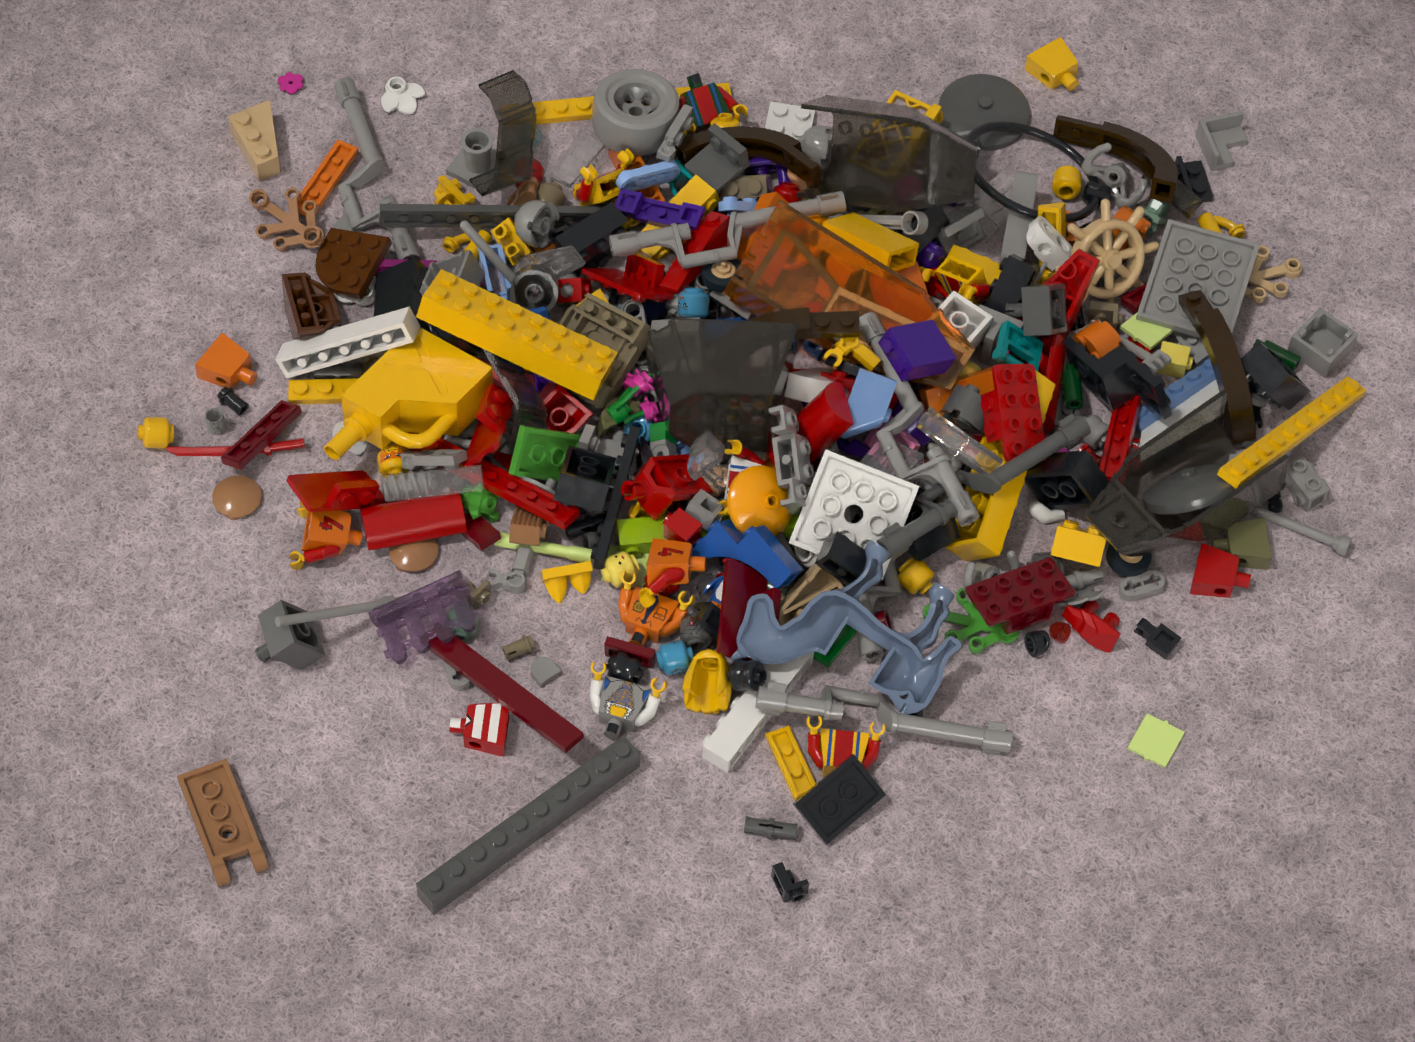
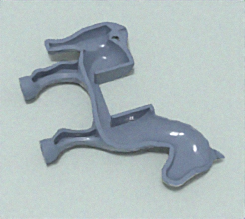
M869 540L865 547V567L856 580L841 589L819 593L808 602L799 616L780 626L775 617L771 598L767 594L752 596L747 603L745 616L737 634L738 649L732 655L731 660L737 661L750 657L752 660H757L763 664H782L812 652L826 655L845 624H847L888 651L869 684L880 692L887 694L900 713H916L927 707L941 684L949 657L962 647V643L958 639L949 636L934 652L924 659L922 657L923 650L932 647L936 643L941 624L950 616L948 606L955 595L944 586L933 582L929 590L931 602L928 614L921 625L908 634L891 630L881 623L859 600L865 591L880 582L883 577V563L891 555L885 548ZM908 693V697L906 699L900 698V696H903Z

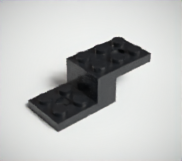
M1071 337L1062 341L1069 364H1074L1075 369L1079 370L1081 382L1111 410H1116L1137 395L1162 419L1166 420L1172 415L1169 406L1171 401L1164 390L1166 387L1165 382L1159 375L1155 376L1152 374L1147 364H1141L1132 351H1127L1119 345L1098 359L1094 354L1090 355L1087 353L1086 348L1081 342L1076 343Z

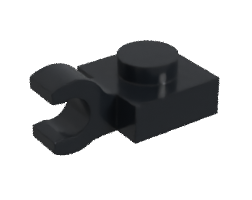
M1145 618L1138 622L1137 628L1134 630L1142 638H1147L1145 645L1164 659L1169 656L1182 638L1162 623L1156 628Z

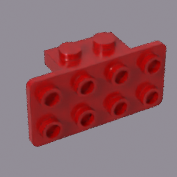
M637 252L627 256L625 271L616 268H582L581 270L582 274L588 276V280L602 282L603 287L617 289L619 294L631 295L632 300L637 302H646V299L663 303L665 299H673V293L662 290L659 286L664 276L665 265Z
M1032 364L994 365L992 367L994 390L981 395V409L983 411L984 432L987 444L1002 441L1003 455L1006 462L1045 439L1036 372Z
M492 383L485 389L476 414L478 423L467 450L468 459L463 461L462 464L466 469L471 465H478L485 455L489 452L491 454L500 447L501 437L507 429L505 425L512 415L510 411L517 401L515 397L518 389L515 386L504 392Z
M363 470L289 475L286 479L293 492L309 512L360 509L362 507L387 503V500L384 499L383 494L379 490V484L376 480H372Z

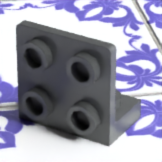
M714 123L708 128L710 144L685 164V169L693 176L695 174L698 175L718 193L750 165L747 149Z

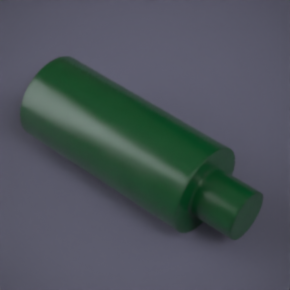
M1257 339L1253 347L1260 341L1281 357L1293 372L1299 365L1301 357L1269 340L1263 342Z
M1068 364L1062 375L1065 403L1068 409L1077 410L1083 406L1080 372L1075 369L1074 364Z

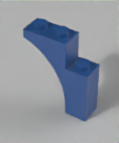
M730 519L721 522L717 520L708 527L709 533L705 537L699 538L692 545L693 556L706 557V559L710 557H728L742 561L760 572L777 589L787 587L803 571L802 567L765 525L751 526L742 534Z

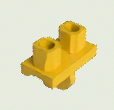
M444 175L438 177L439 183L433 193L436 197L435 204H475L476 197L471 192L463 194L461 192V183L456 178L449 180Z
M508 217L490 232L498 244L502 245L503 252L512 266H516L524 258L531 255L533 251L529 245L522 242L517 236L515 223Z

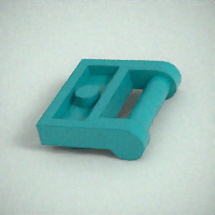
M1007 320L1001 323L997 347L992 353V358L1006 364H1024L1007 353V350L1027 361L1028 364L1034 365L1035 370L1038 371L1043 342L1034 336H1024L1023 329Z

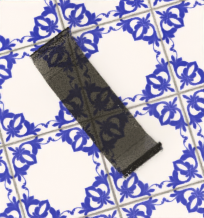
M514 70L480 83L478 86L490 99L499 123L495 169L469 179V182L481 196L490 195L527 181L532 175L536 108L533 105L532 96L526 81Z
M455 335L448 340V343L473 356H477L483 350L516 407L512 435L498 448L499 452L513 455L520 425L547 429V408L531 382L526 379L525 371L521 366Z

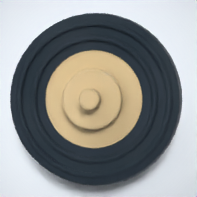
M739 259L702 266V281L708 289L714 292H733L744 281L745 270Z
M1120 535L1111 541L1106 552V560L1109 567L1123 577H1134L1144 573L1148 569L1152 558L1149 546L1142 539L1134 535Z

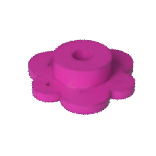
M288 72L285 76L278 78L280 90L286 91L288 94H295L297 89L303 88V77L300 74Z

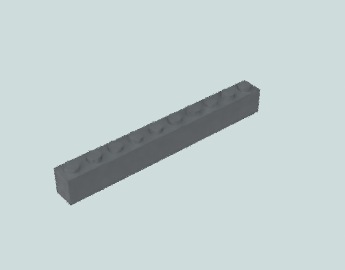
M622 736L417 882L418 898L433 915L638 769L640 767V752L625 736Z

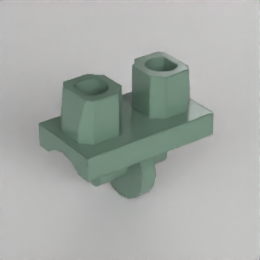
M1151 199L1148 206L1143 207V215H1145L1143 217L1152 223L1145 233L1146 235L1155 234L1159 229V224L1167 225V221L1170 218L1166 216L1172 207L1171 204Z

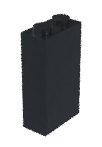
M417 257L377 273L374 317L409 306L416 317L422 300V295L419 291L428 270ZM416 318L420 327L426 330V322Z

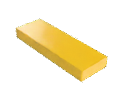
M788 725L765 733V738L794 801H796L811 789L816 782Z

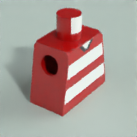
M498 702L470 704L467 706L466 718L451 717L450 733L464 734L465 748L504 757L510 711Z

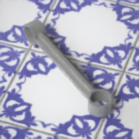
M907 211L903 215L858 214L888 229L903 230L908 235H922L928 228V218L921 211ZM837 214L835 216H829V218L832 219L845 214ZM914 216H916L918 220L917 228L915 230H913L911 226V221Z

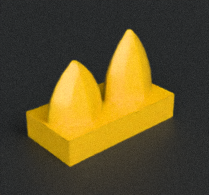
M591 561L543 569L540 575L542 583H545L550 596L557 603H561L567 590V578H569L572 586L578 592L585 594L591 583L593 568Z

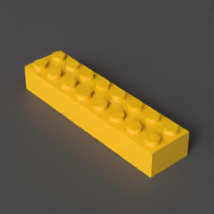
M442 269L422 296L416 318L593 401L610 374L618 353L608 346L591 340L584 335Z
M1035 370L1042 422L1044 423L1056 384ZM983 434L971 473H991L1007 463L1004 460L1002 441L987 444L986 434ZM1027 471L1004 484L1001 490L994 494L972 490L966 485L965 491L969 493L980 517L977 521L967 526H960L955 518L960 538L951 542L945 548L964 561L1000 556L1014 510L1018 504L1021 488L1025 483Z

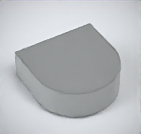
M540 657L531 664V676L540 688L561 675V670L550 658Z

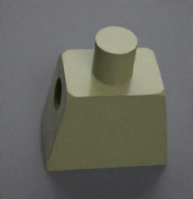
M1265 518L1230 523L1226 525L1223 538L1211 539L1212 547L1238 556V567L1268 570L1272 557Z

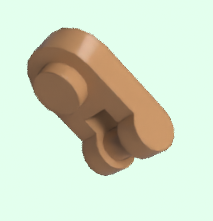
M528 177L512 193L506 205H524L526 202L536 200L539 186L538 179Z

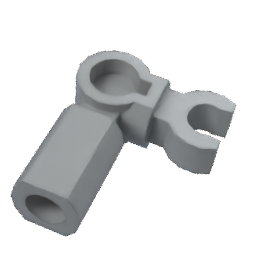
M519 547L517 549L511 573L501 574L497 569H489V576L496 578L495 581H489L491 589L502 588L513 594L525 592L527 588L525 577L529 573L534 555L533 550L526 547Z

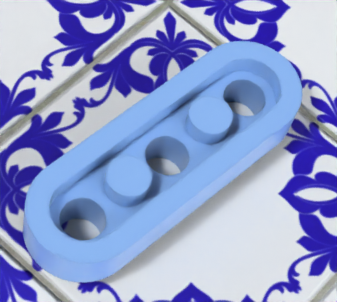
M671 160L669 163L662 161L632 170H624L618 175L616 185L620 191L621 188L637 191L668 183L680 174V167L675 160Z
M723 197V201L718 202V209L721 213L752 211L757 202L756 198H743L742 201H737V197Z

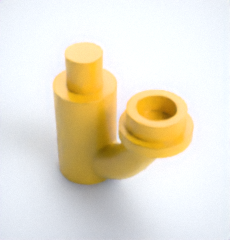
M1210 212L1200 215L1197 219L1200 228L1222 233L1219 227L1222 226L1229 230V236L1241 239L1246 235V228L1243 224L1237 225L1224 217L1212 215Z
M479 230L478 234L489 245L493 240L492 236L485 230ZM466 233L455 237L446 236L443 239L442 247L449 253L457 251L459 244L471 241L464 249V252L471 250L476 260L479 258L478 247Z

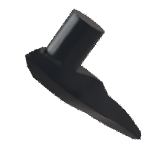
M640 436L641 466L636 470L634 476L652 457L651 450L643 436Z

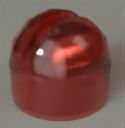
M1062 621L1053 623L1049 628L1050 637L1061 643L1066 642L1071 633L1070 625Z

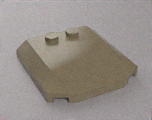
M587 293L584 295L586 297L584 301L577 306L573 304L567 309L559 324L602 345L608 346L618 353L611 372L594 401L570 389L563 388L570 394L600 410L615 398L622 383L625 381L624 379L627 377L626 374L631 372L649 342L651 326Z

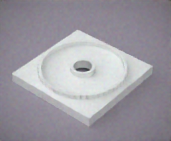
M825 449L807 494L806 506L802 507L789 543L819 555L824 541L838 531L865 549L869 540L876 543L878 539L884 536L883 530L898 522L900 526L904 527L919 486ZM850 505H858L863 511V517L857 523H850L845 519V509ZM890 559L883 563V577Z

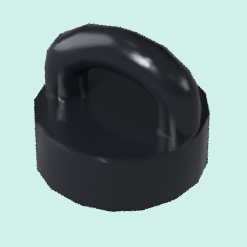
M1044 630L1026 633L1024 643L1027 652L1032 657L1044 654L1050 646L1049 634Z

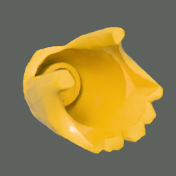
M706 649L696 654L684 676L682 687L685 708L690 709L692 712L699 713L701 711L703 714L708 715L711 713L719 714L720 710L724 712L729 707L732 692L731 684L728 680L730 667L727 659L723 655L718 654L717 651Z

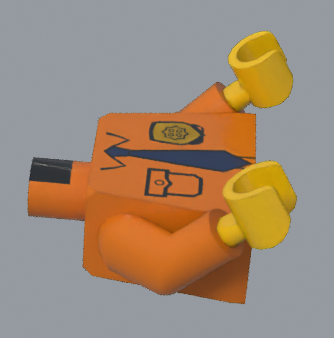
M626 571L621 574L624 587L620 591L618 609L620 619L625 624V632L632 634L629 642L644 646L646 640L659 643L662 638H667L679 631L680 622L687 616V607L694 605L696 601L695 596L692 595L689 602L685 603L684 597L687 591L680 592L678 601L654 593L653 595L656 598L654 604L645 608L639 601V591L642 588L635 586L634 590L631 589L632 584L637 581L636 573L634 572L633 580L627 582L625 580Z

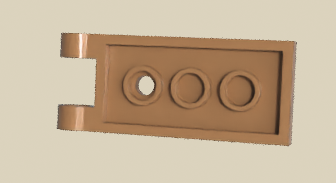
M227 758L178 775L177 779L218 887L231 883L224 862L249 854L256 873L269 869L265 854ZM225 832L232 833L230 838H223Z

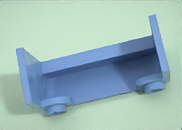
M858 362V366L865 368L861 363ZM880 363L873 369L876 373L859 368L848 399L854 424L839 438L847 439L880 427L882 422H888L892 411L888 406L897 381L886 376Z

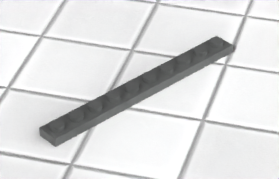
M380 204L379 227L460 228L462 221H468L473 228H495L508 217L515 223V214L523 205ZM556 206L559 211V221L555 220L554 228H559L568 221L575 222L588 217L604 206Z

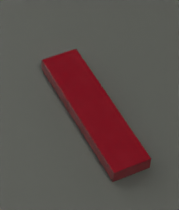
M281 400L221 456L222 464L242 470L302 413L301 407Z

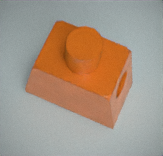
M224 333L220 334L195 364L196 374L199 379L221 387L234 389L240 381L251 386L257 379V373L250 370L252 367L250 354Z

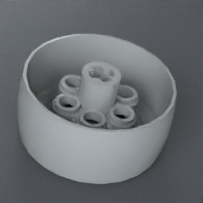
M627 69L610 74L597 86L593 98L592 124L596 136L605 146L618 153L622 150L625 151L627 148L634 156L649 155L657 152L665 139V134L680 112L678 93L668 80L651 71Z

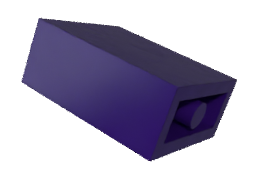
M934 320L891 327L878 342L902 382L946 373L957 359Z

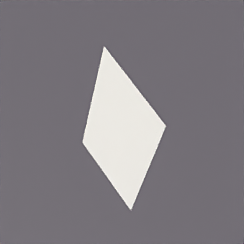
M1214 380L1171 410L1172 415L1166 420L1160 418L1141 432V444L1139 445L1137 460L1218 414L1220 393L1217 381Z

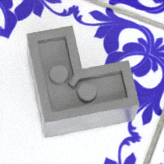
M1242 111L1199 120L1195 136L1211 171L1233 167L1234 161L1228 148L1246 145L1247 138L1241 127L1244 116Z

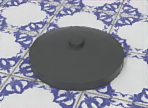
M973 74L955 80L943 91L938 104L942 106L944 117L940 125L952 140H954L953 133L973 130L980 125L990 122L1004 121L1028 125L1030 115L1029 104L1022 91L1010 81L989 74ZM1013 131L985 133L978 137V142L981 143L980 150L989 151L1007 147L1016 142L1023 133Z
M1207 464L1186 468L1163 477L1144 491L1143 500L1146 509L1152 513L1179 514L1216 504L1228 498L1237 490L1217 475L1220 467L1225 464Z

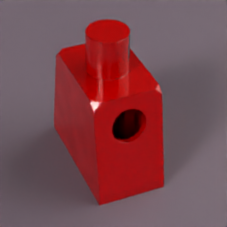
M1201 543L1190 594L1230 598L1234 586L1248 589L1251 574L1237 571L1238 556Z

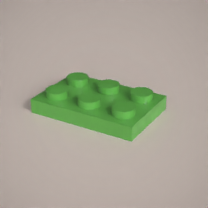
M520 425L509 474L542 480L551 478L558 482L568 446L578 447L581 435Z

